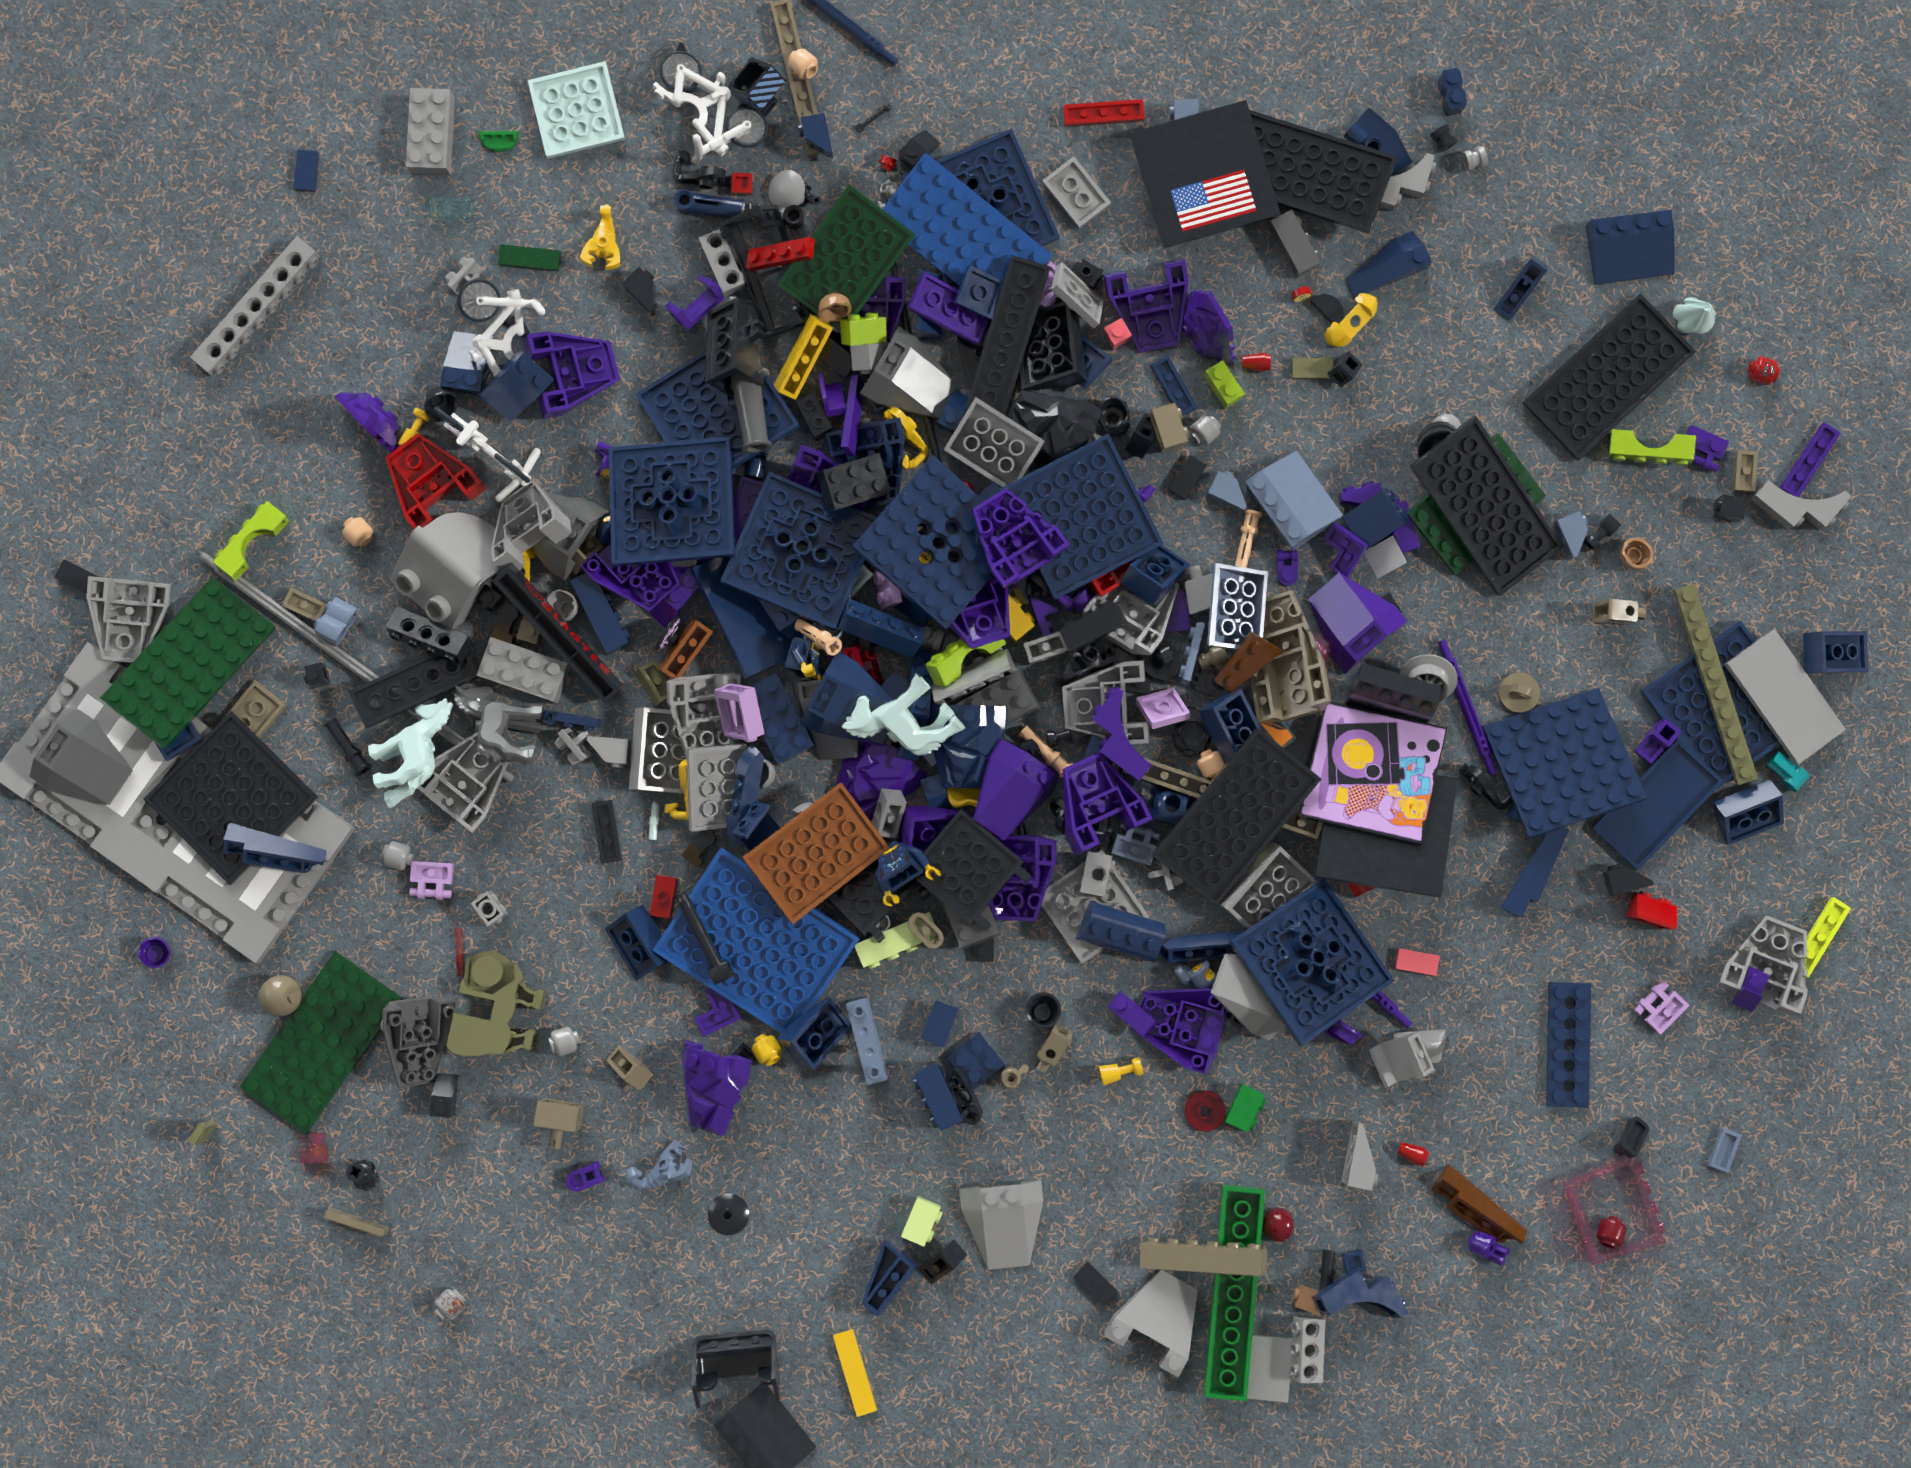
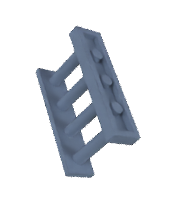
M868 997L848 1002L846 1007L867 1085L888 1080L887 1077L889 1075Z

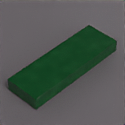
M500 244L498 265L559 271L561 251Z

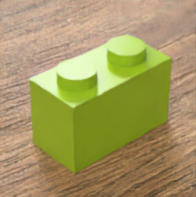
M866 313V317L852 314L848 315V319H840L841 344L853 346L887 342L886 317H880L878 313Z
M1223 360L1205 371L1204 377L1225 409L1241 400L1245 395Z

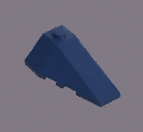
M1410 232L1393 239L1346 279L1353 298H1356L1360 293H1369L1429 268L1432 261L1424 243L1414 232Z

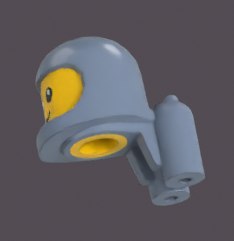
M1208 960L1203 961L1192 969L1183 965L1182 962L1175 966L1174 972L1180 981L1188 985L1191 980L1198 989H1210L1216 979L1215 973L1209 968L1210 963Z

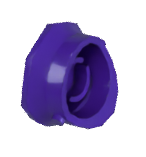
M1341 1019L1324 1030L1327 1036L1354 1045L1356 1040L1364 1036Z

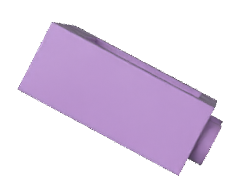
M729 683L714 690L724 736L732 737L734 740L742 739L745 742H752L757 740L758 736L765 734L755 687ZM737 701H738V703H739V707H740V712H741V717H742L743 725H742V722H741V718H740V713H739Z

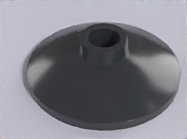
M732 1193L716 1197L708 1210L710 1225L715 1231L723 1235H733L740 1232L749 1220V1208L746 1202L740 1196ZM726 1211L731 1212L732 1217L730 1219L725 1218L724 1213Z

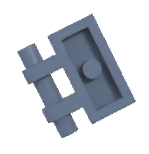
M1121 821L1119 828L1126 830L1123 822ZM1138 826L1127 831L1125 836L1117 834L1111 854L1151 866L1154 857L1152 853L1157 846L1151 845L1149 842L1150 839L1158 841L1161 833L1153 831L1154 828ZM1133 833L1144 836L1143 842L1132 839Z

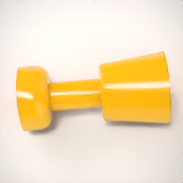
M414 408L413 416L416 419L411 429L407 428L397 443L399 446L419 432L423 421L428 422L430 420L425 411Z
M1133 1058L1131 1060L1132 1064L1118 1067L1117 1064L1099 1066L1103 1086L1121 1080V1075L1134 1072L1136 1076L1143 1075L1140 1058Z

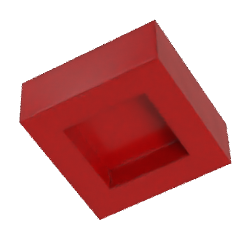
M732 173V195H752V173Z

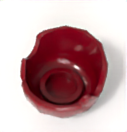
M1274 1208L1265 1214L1262 1229L1265 1236L1271 1241L1284 1242L1286 1239H1289L1293 1232L1294 1220L1291 1213L1284 1208Z

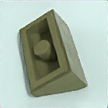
M656 660L638 668L635 672L655 707L667 701L668 681L664 673L657 667Z

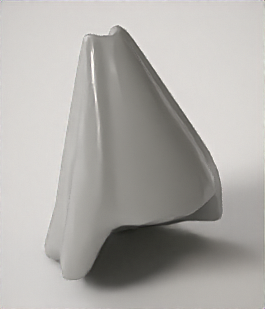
M1445 1029L1394 1034L1393 1037L1396 1039L1419 1032L1431 1063L1440 1062L1446 1040Z

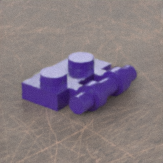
M1691 425L1686 435H1696L1695 453L1692 463L1701 466V469L1705 471L1710 470L1716 473L1719 465L1712 463L1713 458L1719 461L1722 459L1729 441ZM1696 451L1705 454V459L1696 456Z

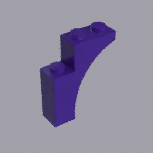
M1374 481L1363 483L1362 487L1357 489L1354 486L1342 489L1343 492L1338 496L1340 504L1359 506L1382 490L1381 483L1374 484ZM1400 499L1396 500L1399 507H1403L1406 512L1409 511L1407 500L1402 502ZM1407 518L1409 521L1407 524L1389 534L1390 537L1394 536L1402 554L1417 550L1420 547L1414 524L1409 518Z
M1111 687L1104 696L1107 699L1104 705L1098 704L1092 712V715H1094L1092 720L1112 734L1110 738L1106 735L1099 744L1102 747L1100 752L1140 781L1152 764L1145 760L1128 741L1123 730L1120 715L1124 691L1119 687H1116L1115 690Z

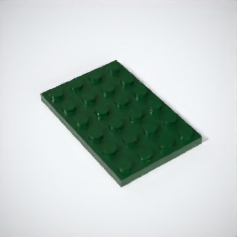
M849 184L811 236V238L815 239L813 259L792 263L777 285L817 315H819L818 306L822 298L832 293L846 296L851 304V313L849 315L858 314L915 236V233ZM840 321L828 322L841 332Z
M1499 433L1494 434L1491 439L1536 505L1546 496L1501 435ZM1428 494L1407 512L1408 518L1453 575L1459 574L1473 561Z

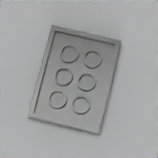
M747 744L686 749L690 831L727 828V814L732 812L730 805L735 795L734 782L738 777L734 773L741 755L747 749Z

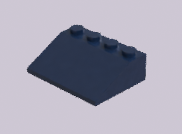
M1672 210L1592 219L1585 226L1594 285L1675 274Z

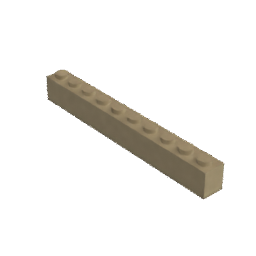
M1144 758L1152 765L1141 779L1196 798L1211 783L1210 780ZM1296 810L1283 826V828L1318 839L1323 823L1299 818V811Z

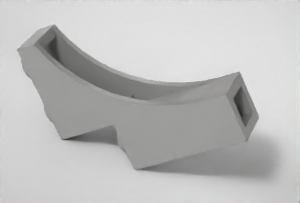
M1427 153L1412 169L1391 177L1379 208L1393 211L1395 205L1399 206L1402 194L1420 199L1424 193L1427 194L1431 184L1428 181L1429 174L1433 175L1436 163L1433 162L1435 155Z
M1768 480L1762 483L1750 499L1786 529L1797 528L1806 518L1820 530L1825 527L1829 528L1836 521L1835 515L1847 508L1849 505L1847 501L1851 495L1844 491L1826 499H1803L1786 493Z

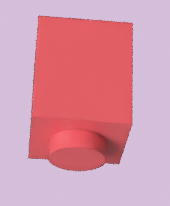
M1122 318L1106 326L1103 330V334L1112 350L1131 340L1132 334Z

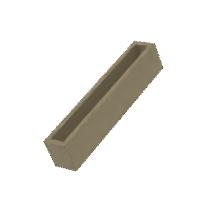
M1147 1238V1241L1140 1243V1268L1263 1276L1267 1274V1248H1260V1244H1247V1247H1240V1243L1231 1242L1227 1243V1246H1220V1242L1207 1241V1245L1200 1244L1199 1240H1187V1243H1180L1179 1239H1167V1242H1160V1238Z

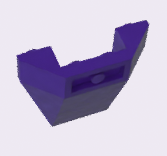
M611 543L598 555L594 552L580 565L593 581L649 612L680 585L671 562L613 567L611 562Z
M1341 573L1335 575L1308 599L1331 658L1344 674H1347L1360 663L1361 659L1385 638L1394 634L1408 622L1395 605Z
M1209 988L1144 991L1140 1008L1157 1022L1142 1038L1186 1069L1207 1074L1217 1054L1228 1010L1211 994L1212 989Z

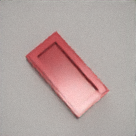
M1398 948L1395 969L1437 976L1440 956Z

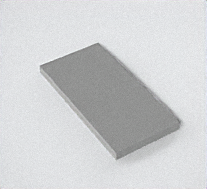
M1775 629L1766 633L1724 664L1795 765L1803 762L1846 730Z

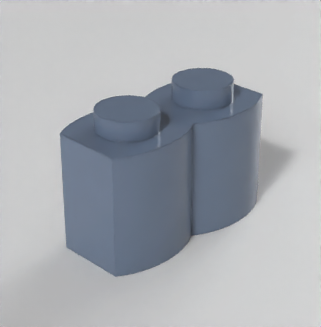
M335 597L333 601L327 603L324 609L326 613L322 618L319 617L315 621L314 631L316 636L338 646L359 613L356 607Z

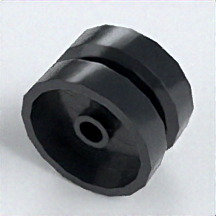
M1441 421L1425 426L1417 438L1419 458L1457 428L1448 422Z

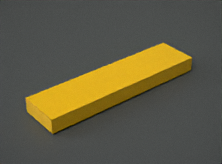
M850 1329L834 1334L833 1338L857 1417L877 1411L854 1330Z

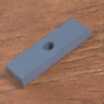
M1198 622L1195 628L1191 627L1188 639H1192L1190 647L1186 646L1183 658H1187L1185 666L1181 665L1178 676L1182 678L1181 683L1183 685L1189 686L1205 623Z

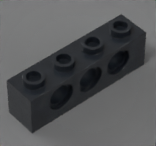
M396 607L385 626L391 639L398 642L400 640L404 641L415 649L419 647L429 655L441 656L449 663L456 662L461 665L473 645L469 635L400 607Z

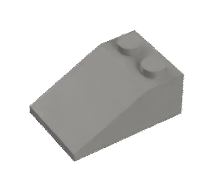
M1352 1121L1341 1182L1350 1187L1372 1191L1373 1186L1377 1185L1378 1174H1375L1376 1168L1364 1126L1357 1121Z

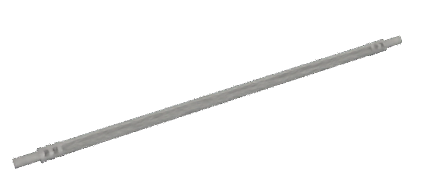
M205 552L201 554L200 559L212 567L216 574L226 579L227 582L244 592L362 679L370 682L379 677L339 647L316 636L314 629L245 579L240 577L236 582L215 566L212 557ZM395 688L390 691L392 698H397L401 694ZM416 707L407 710L416 718L422 720V717L415 713ZM443 725L442 729L437 731L438 734L455 746L465 740L447 725ZM505 770L502 778L510 783L514 776Z

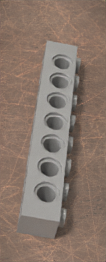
M296 236L190 358L213 377L216 374H220L224 370L226 362L236 357L241 345L248 343L252 338L251 334L264 325V319L278 309L279 302L291 294V289L294 285L303 281L305 273L309 268L312 269L317 265L320 256L316 251ZM296 259H301L298 266H293ZM283 274H287V279L281 282L280 277ZM270 289H274L273 295L267 297V292ZM257 304H261V308L257 312H254V306ZM247 319V324L244 327H240L241 321ZM234 334L233 340L227 342V337ZM220 349V355L213 357L214 352Z

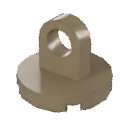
M1517 672L1508 675L1502 680L1499 685L1498 696L1504 708L1514 713H1523L1535 707L1539 700L1540 689L1532 676L1527 673Z

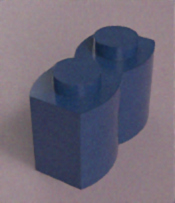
M1458 68L1443 70L1438 79V90L1443 97L1442 108L1446 116L1461 114L1467 103L1466 93L1462 88V75Z

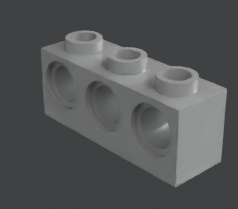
M720 229L699 237L716 280L722 289L723 296L726 297L745 289L746 285L744 282L746 280L742 270L739 271L737 263H739L735 251H730L729 245L732 243L722 238ZM716 240L722 242L718 248L711 246ZM722 259L730 260L726 266L719 265ZM730 277L738 278L734 284L727 283V280Z
M1293 1316V1323L1291 1325L1293 1336L1290 1346L1292 1359L1289 1368L1291 1380L1299 1383H1323L1326 1319L1317 1316Z

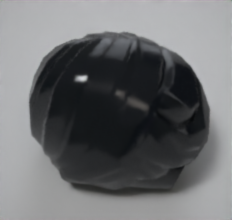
M1115 396L1102 400L1098 406L1102 410L1098 424L1108 433H1125L1130 427V413L1127 403Z

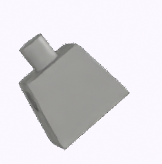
M1199 565L1188 569L1191 580L1183 584L1184 590H1186L1189 616L1210 610L1213 574L1203 576Z

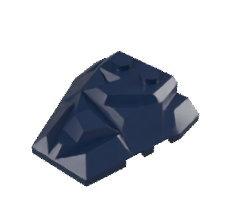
M900 417L859 425L855 456L848 457L841 447L843 429L825 433L829 452L833 459L836 458L839 465L874 454H880L891 493L869 499L865 508L890 504L900 493L905 437Z
M930 705V717L926 726L931 725L937 719L941 705ZM948 705L954 711V715L965 726V729L949 736L943 743H939L941 747L938 750H933L943 788L981 789L989 756L1006 730L1007 707ZM951 718L945 723L944 727L949 724Z

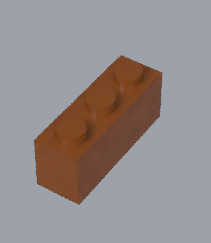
M692 617L680 634L677 642L672 645L657 667L673 679L681 677L713 631Z

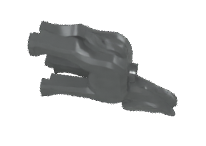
M486 685L469 689L455 686L457 692L454 694V702L457 703L456 706H458L459 710L480 719L476 721L475 732L478 733V752L482 756L492 758L494 762L498 763L502 759L506 762L517 761L524 765L526 763L532 764L536 745L529 744L526 747L517 748L511 745L504 737L508 728L539 734L541 720L537 719H541L543 705L529 708L510 706L505 703L487 701L493 696V688Z

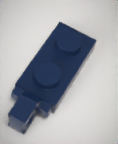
M544 710L542 722L554 725L556 722L562 721L563 726L574 727V724L582 725V729L594 731V728L601 726L602 720Z

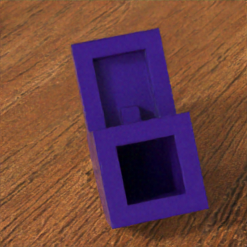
M1666 718L1662 719L1644 736L1645 738L1633 752L1650 765L1664 748L1670 747L1682 731Z

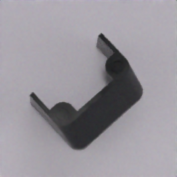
M770 1330L697 1338L693 1343L691 1383L696 1409H700L701 1392L714 1389L717 1385L718 1377L758 1373L761 1383L765 1385L773 1384L775 1400H780V1374L775 1334Z

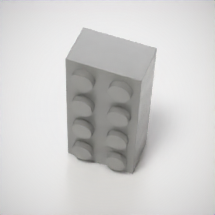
M410 88L406 168L411 174L451 175L455 96L450 89Z
M490 637L477 676L558 704L571 666L566 662Z

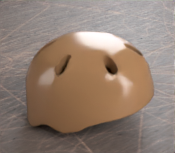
M838 293L826 295L818 306L819 317L825 323L831 321L839 322L840 319H844L851 313L849 299Z
M1630 538L1622 545L1620 558L1627 568L1641 570L1652 562L1653 549L1648 542L1641 538Z

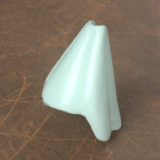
M1694 297L1684 299V304H1678L1673 311V318L1678 323L1677 330L1682 334H1703L1708 332L1715 323L1716 312L1712 305Z

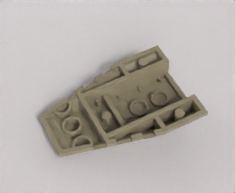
M1289 590L1266 598L1263 638L1281 648L1283 653L1251 677L1256 718L1259 724L1285 722L1323 711L1332 702L1325 662L1294 591Z

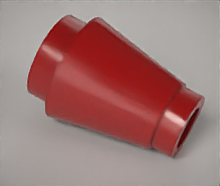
M1264 352L1242 356V368L1261 372L1270 371L1271 354Z
M1401 1142L1397 1151L1398 1154L1417 1167L1418 1165L1423 1167L1429 1155V1151L1425 1150V1147Z

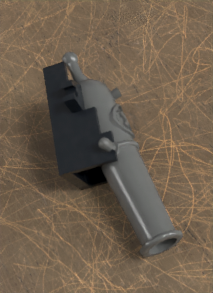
M729 296L727 303L709 311L707 314L705 382L735 399L744 443L741 449L746 453H759L770 449L772 443L768 441L761 388L764 381L763 377L769 374V369L761 366L758 355L759 346L756 345V340L764 335V331L759 329L764 327V323L759 319L748 322V304L736 296Z

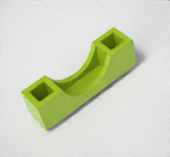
M1612 429L1608 457H1612L1614 461L1634 459L1636 463H1646V460H1650L1660 465L1667 464V462H1675L1677 466H1688L1694 460L1696 435L1675 434L1667 445L1661 448H1648L1638 442L1633 431Z
M268 501L264 505L261 504L256 509L255 515L243 523L241 531L229 539L228 545L224 550L216 553L213 563L236 582L249 567L245 559V551L250 541L260 535L277 536L289 522L287 516Z
M962 639L949 644L946 650L931 657V661L925 664L935 686L948 687L961 677L962 661L973 650ZM1002 639L974 649L980 653L993 654L1005 645L1006 642Z

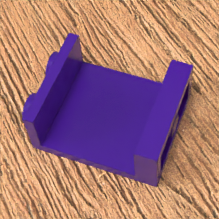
M702 275L698 277L707 290L683 311L671 301L664 306L672 317L687 330L724 299L721 295L722 289L709 277L707 279Z

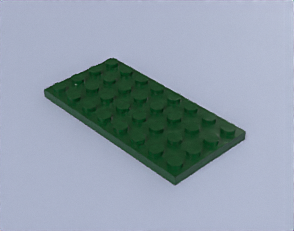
M211 577L105 691L100 700L166 750L270 636L276 627Z
M334 951L301 998L298 1008L286 1019L239 1088L301 1132L308 1134L381 1030L383 1009L389 1002L402 1000L403 997L339 952Z

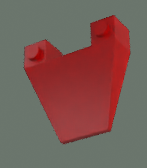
M419 433L385 457L404 517L414 530L418 526L423 528L434 521V518L427 509L459 486L470 500H473L487 489L470 467Z

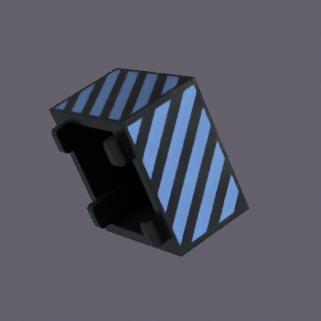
M751 57L737 76L730 81L727 88L741 104H746L748 107L762 112L786 80L771 64Z

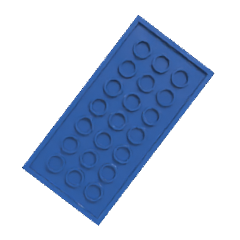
M926 152L882 208L915 233V236L908 245L959 286L969 265L1004 281L1011 255L1044 265L1052 257V254Z

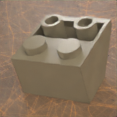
M1175 403L1151 410L1149 416L1161 452L1181 450L1189 438L1188 430L1186 427H1183L1181 422L1183 419L1181 409L1177 408Z

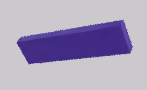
M852 375L850 379L841 447L848 457L855 456L863 396L859 393L865 384L859 375Z
M1822 422L1779 488L1788 494L1799 497L1841 433L1827 423Z

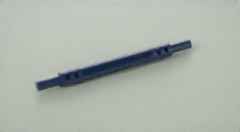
M807 0L877 56L881 55L893 66L898 63L899 59L887 51L882 43L827 0Z

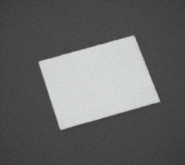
M1394 536L1364 552L1377 579L1407 563Z

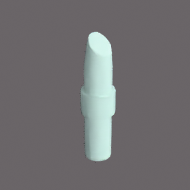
M656 801L652 803L651 817H649V840H657L660 818L659 804Z

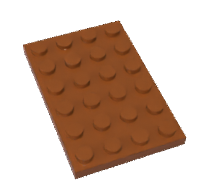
M839 783L744 855L742 859L789 922L794 924L878 859L881 854L888 851L890 847L844 785Z

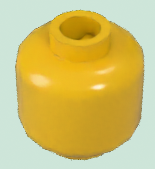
M762 1034L755 1038L752 1051L760 1064L770 1066L781 1059L782 1048L775 1036Z

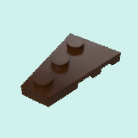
M1251 631L1214 680L1222 687L1233 691L1283 653V651L1278 646Z

